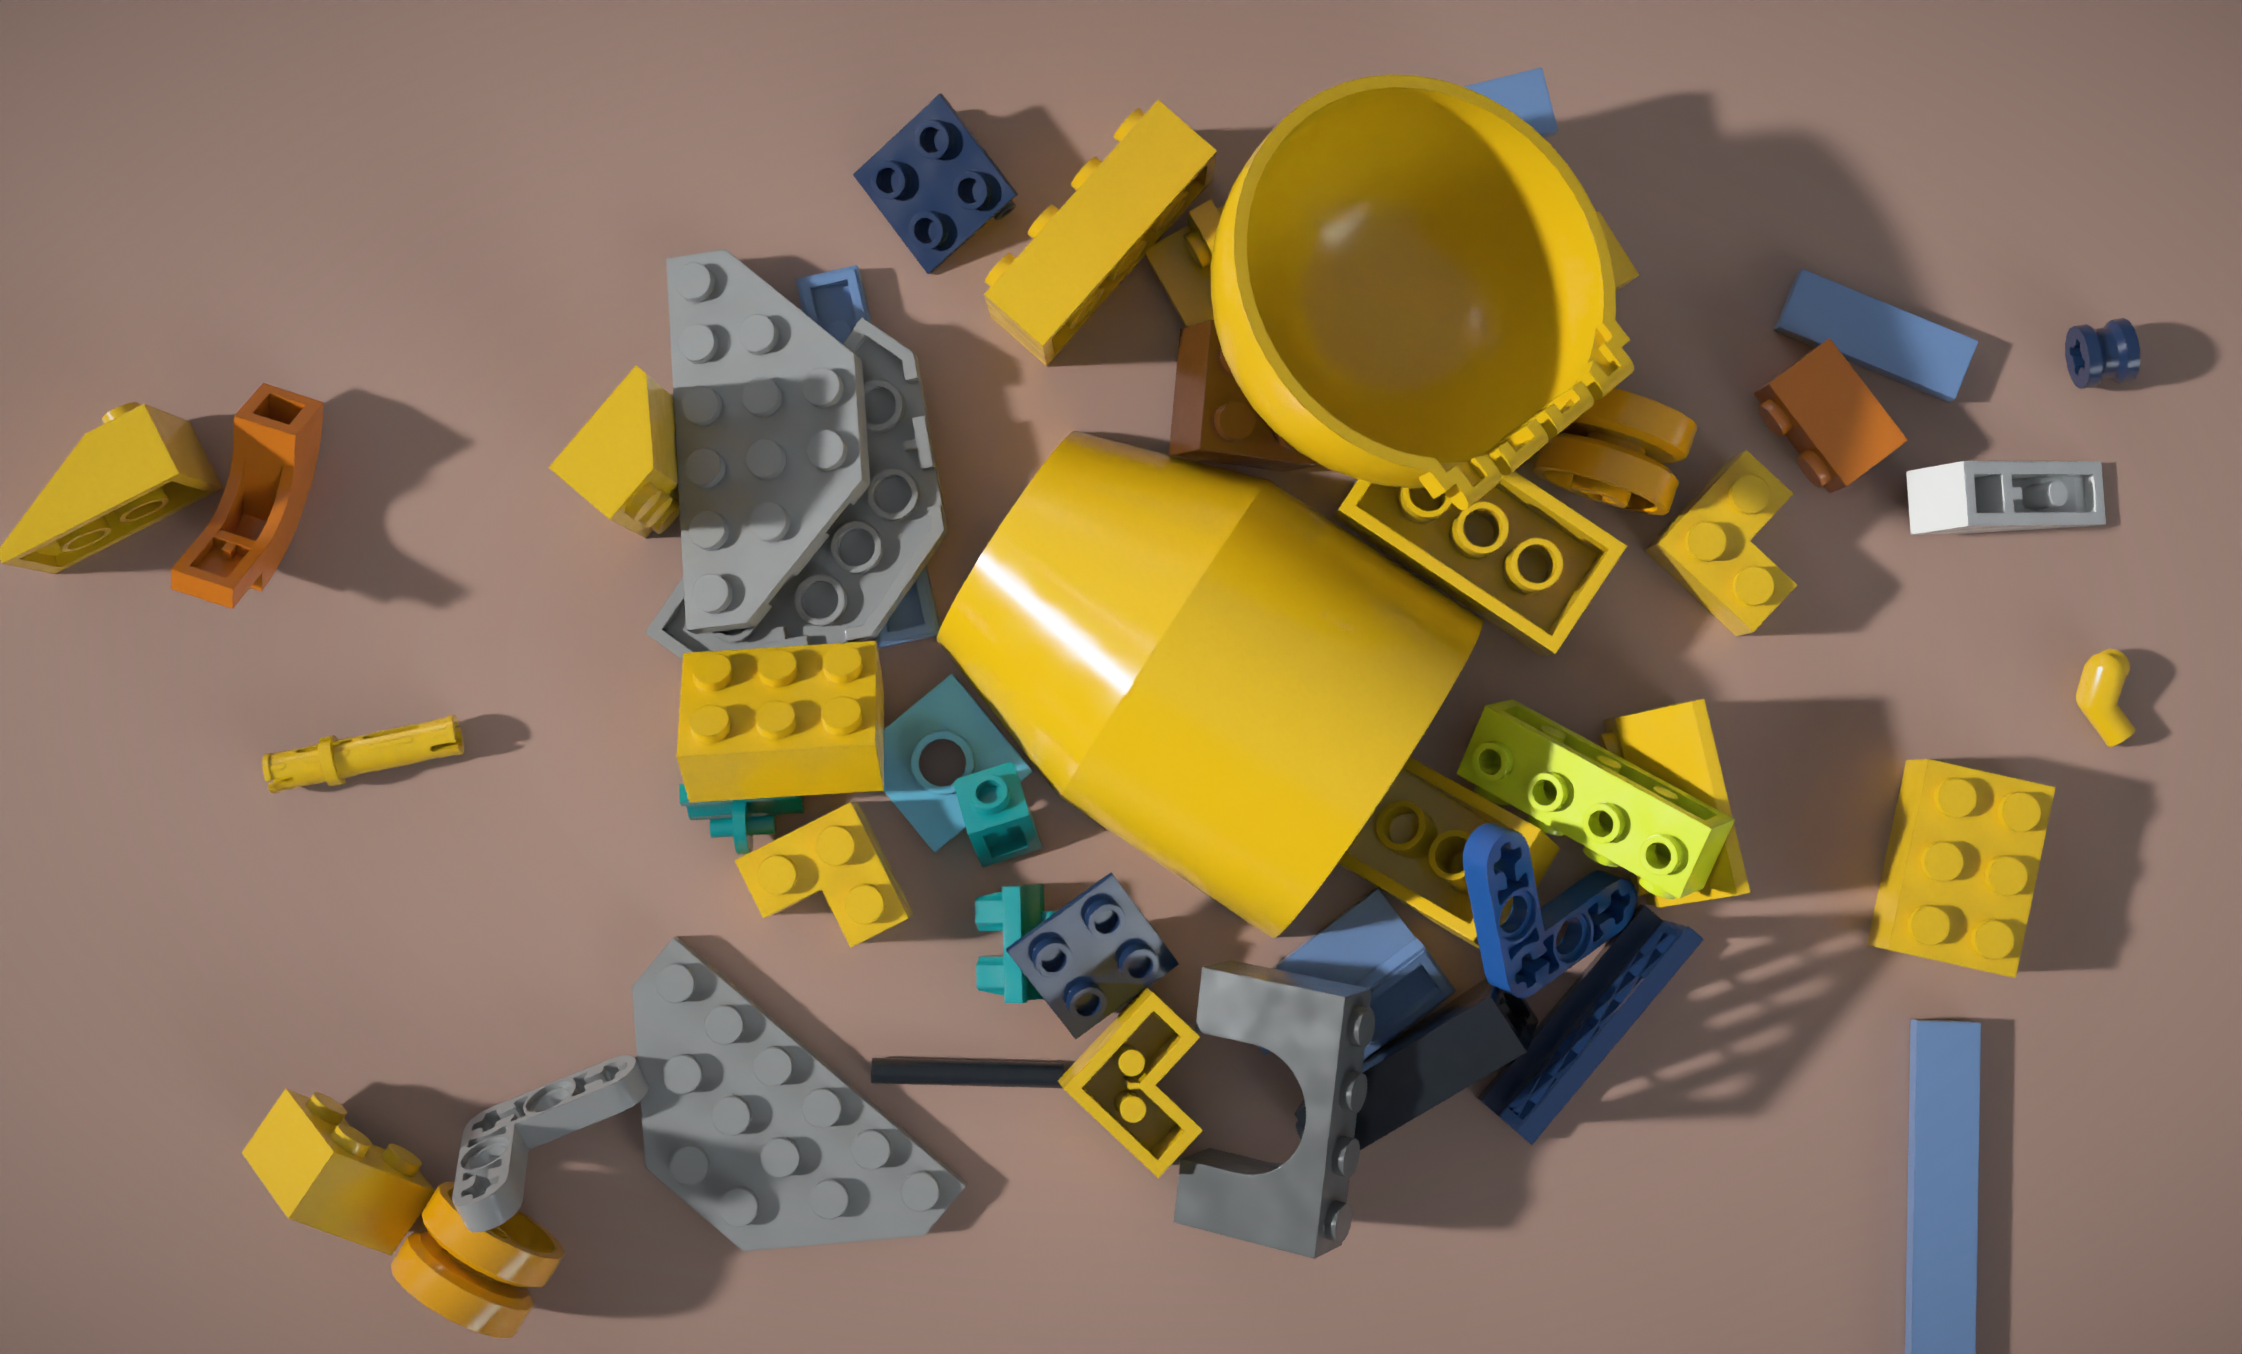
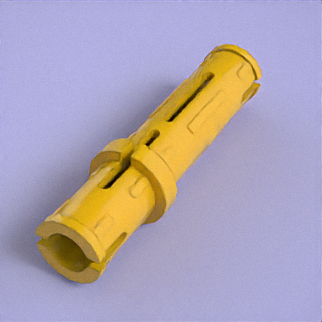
M453 714L432 721L339 740L335 735L320 737V743L264 754L262 757L265 782L273 780V782L268 783V789L272 794L326 782L329 786L345 784V778L435 758L462 755L464 753L461 727L455 728V726H458L459 721L456 715Z

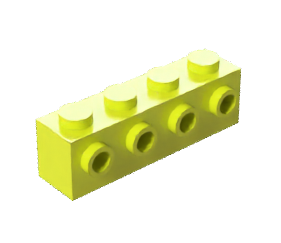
M1514 699L1485 705L1456 773L1475 784L1474 791L1478 795L1495 804L1513 805L1529 814V823L1540 828L1543 832L1555 836L1566 835L1584 845L1583 852L1590 859L1605 866H1621L1640 877L1639 884L1644 889L1666 899H1680L1704 888L1735 821L1734 818Z

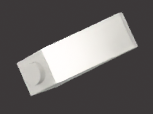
M1960 461L1906 471L1911 535L1968 534L2106 524L2101 462Z

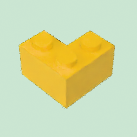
M1745 450L1730 458L1644 551L1735 636L1752 633L1797 586L1789 576L1750 541L1794 493L1751 453Z
M850 802L734 860L763 919L823 891L850 948L915 915L859 802Z
M1146 988L1126 1006L1063 1074L1058 1082L1077 1103L1158 1179L1203 1131L1156 1086L1200 1036L1158 996Z
M285 1088L242 1151L243 1156L288 1219L392 1256L435 1192L434 1188L419 1171L422 1162L413 1153L399 1145L390 1143L386 1149L373 1145L364 1134L347 1123L344 1119L347 1110L331 1097L314 1092L311 1098Z

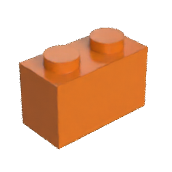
M1830 338L1813 348L1754 393L1761 403L1758 407V412L1764 423L1777 436L1782 437L1786 435L1800 454L1796 460L1803 474L1816 487L1821 488L1824 485L1829 493L1847 487L1908 441Z

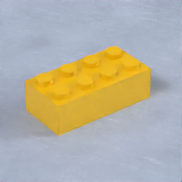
M1159 99L1146 113L1137 108L1123 121L1114 134V139L1119 142L1103 161L1097 156L1091 158L1071 182V187L1076 190L1075 193L1060 209L1053 204L1047 207L1028 230V235L1033 240L1017 258L1010 252L1003 256L985 278L984 282L990 287L984 293L990 317L1046 367L1146 256V249L1157 243L1213 181L1217 150Z
M1513 471L1510 475L1501 474V482L1467 510L1458 509L1445 493L1433 499L1425 487L1403 488L1378 485L1359 479L1356 481L1333 518L1543 658L1557 653L1627 547V545L1516 471Z

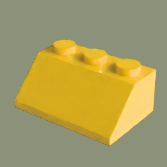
M636 365L548 468L609 520L644 538L652 530L657 534L662 533L680 514L674 397Z
M1705 699L1679 702L1604 719L1607 733L1599 734V746L1732 817ZM1734 824L1704 888L1680 899L1662 898L1644 889L1639 884L1640 877L1629 871L1631 883L1635 887L1637 896L1645 895L1647 905L1655 907H1667L1751 893Z

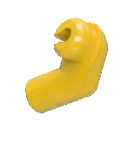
M2112 648L2104 649L2088 659L2084 665L2075 695L2079 708L2108 747L2120 744L2136 731L2133 724L2117 704L2126 676L2130 671V662L2123 652Z

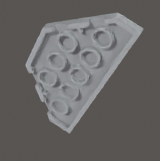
M726 249L666 258L686 631L694 634H704L757 627L773 607L769 602L792 574L798 576L830 536L826 531L849 503L855 505L870 486L863 364L858 356Z
M861 317L843 345L858 356L863 364L870 486L855 505L849 503L826 531L830 536L798 576L792 574L769 602L773 607L757 627L704 634H694L686 631L684 583L682 578L645 632V634L683 660V653L850 643L876 638L949 533L918 356Z
M678 936L672 938L632 986L637 1062L649 1085L648 1093L641 1100L646 1169L742 1251L925 1236L966 1187L967 1182Z

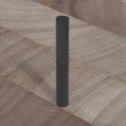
M872 1058L871 1063L872 1084L1062 1088L1058 1080L1064 1073V1063Z

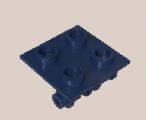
M942 93L938 94L853 174L927 274H931L993 217L998 221L1007 216L1016 207L1013 199L1018 195Z
M1112 872L1006 948L1007 953L1075 1040L1179 965L1154 927L1144 917Z

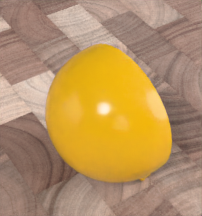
M1387 74L1343 82L1321 91L1306 100L1282 119L1254 151L1231 188L1216 230L1211 258L1213 317L1223 355L1236 383L1261 418L1274 432L1298 452L1328 469L1355 479L1383 486L1403 488L1425 487L1433 499L1445 493L1458 509L1467 510L1501 482V474L1510 475L1545 446L1548 440L1557 436L1592 407L1594 399L1600 400L1634 371L1632 360L1622 348L1630 341V338L1615 320L1616 286L1610 251L1605 233L1589 197L1568 164L1548 141L1512 111L1487 96L1464 86L1417 75Z

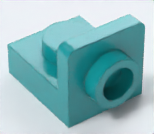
M1007 762L957 778L954 781L967 834L982 868L1043 849L1014 763Z

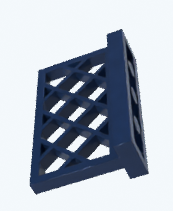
M1640 904L1636 908L1629 924L1610 939L1537 1026L1528 1051L1506 1064L1480 1094L1478 1099L1532 1145L1704 939L1689 926L1662 920L1648 907Z

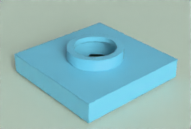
M950 674L884 729V792L934 853L966 827L954 783L950 786L942 787L933 785L923 777L920 771L919 758L927 744L935 740L947 739L960 746L966 758L965 771L961 777L1007 762L1015 764L1020 782L1034 772L954 674Z

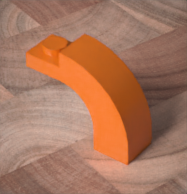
M262 383L234 415L232 462L222 498L206 528L171 568L172 590L230 609L237 605L249 588L262 592L277 570L291 543L313 482L321 443L324 402Z

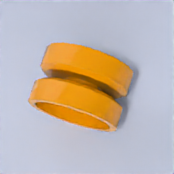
M1613 388L1600 400L1594 399L1593 406L1563 430L1567 434H1558L1548 440V443L1538 451L1532 471L1539 478L1556 487L1602 504L1644 514L1665 515L1670 511L1679 481L1669 468L1661 463L1671 464L1686 459L1698 427L1691 418L1678 410L1655 400Z
M444 1182L437 1187L422 1212L423 1222L428 1232H414L406 1238L391 1263L392 1275L408 1293L444 1318L480 1334L494 1338H512L518 1333L534 1306L531 1293L527 1287H543L548 1283L565 1255L562 1245L546 1228L520 1210L505 1223L484 1232L469 1231L453 1204L454 1182Z

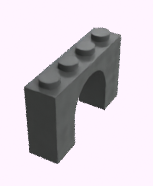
M1233 960L1202 967L1195 1032L1261 1046L1281 1058L1292 1070L1302 1089L1306 1107V1123L1298 1148L1285 1163L1266 1162L1213 1148H1208L1180 1159L1174 1223L1313 1259L1342 1245V1242L1349 1233L1352 1222V1207L1347 1203L1349 1178L1356 1170L1360 1155L1359 1141L1354 1138L1357 1112L1361 1110L1367 1094V1077L1362 1073L1364 1050L1371 1041L1375 1027V1014L1373 1009L1370 1008L1372 989Z

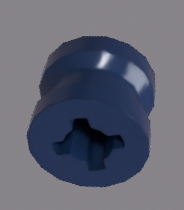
M2125 318L2110 320L2103 328L2094 329L2087 324L2071 327L2066 335L2065 357L2067 368L2076 387L2080 389L2095 387L2102 379L2111 378L2117 383L2136 379L2140 368V347L2136 331L2129 320Z

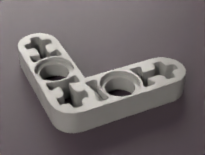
M621 1055L492 1106L476 1115L467 1123L462 1134L452 1200L469 1231L484 1232L505 1223L520 1209L523 1202L528 1152L530 1149L619 1114L633 1107L648 1093L649 1085L635 1057Z

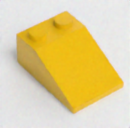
M138 402L127 403L107 412L102 417L104 424L84 434L0 546L1 563L56 574L222 489L223 487L191 423L147 404L140 405Z
M1409 757L1338 864L1440 927L1480 949L1463 868V851L1471 833L1480 825L1495 823L1519 832L1524 836L1529 846L1536 888L1560 848L1540 828ZM1513 897L1506 902L1502 910L1500 925L1506 922L1511 913Z

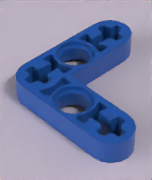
M1485 823L1478 826L1471 833L1465 844L1463 868L1484 973L1490 985L1512 996L1527 998L1534 995L1622 931L1634 915L1637 904V892L1634 885L1627 879L1602 870L1589 873L1540 908L1529 846L1526 838L1519 832L1495 823ZM1513 897L1511 913L1506 922L1500 925L1502 910L1506 902ZM1568 920L1566 933L1561 943L1556 947L1558 932L1563 923Z

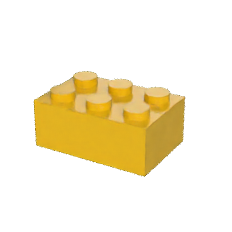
M876 641L683 653L676 757L689 803L884 791V683Z
M1931 759L1906 760L1867 946L2016 978L2056 787Z

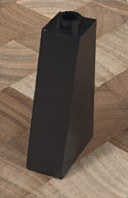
M1484 979L1389 1041L1363 1061L1362 1073L1367 1077V1094L1361 1110L1357 1112L1354 1138L1359 1141L1360 1150L1525 1054L1528 1051L1539 1021L1526 1000L1503 992L1490 985L1487 979ZM1304 1099L1294 1113L1298 1119L1296 1129L1300 1139H1302L1306 1123Z

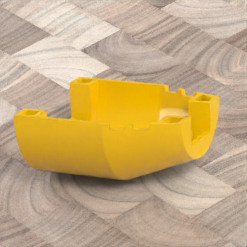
M1072 431L1041 466L993 535L952 603L938 632L937 642L1060 799L1271 938H1276L1292 923L1317 892L1398 776L1457 680L1477 642L1484 622L1460 604L1268 479L1181 457L1169 456V454L1079 431Z

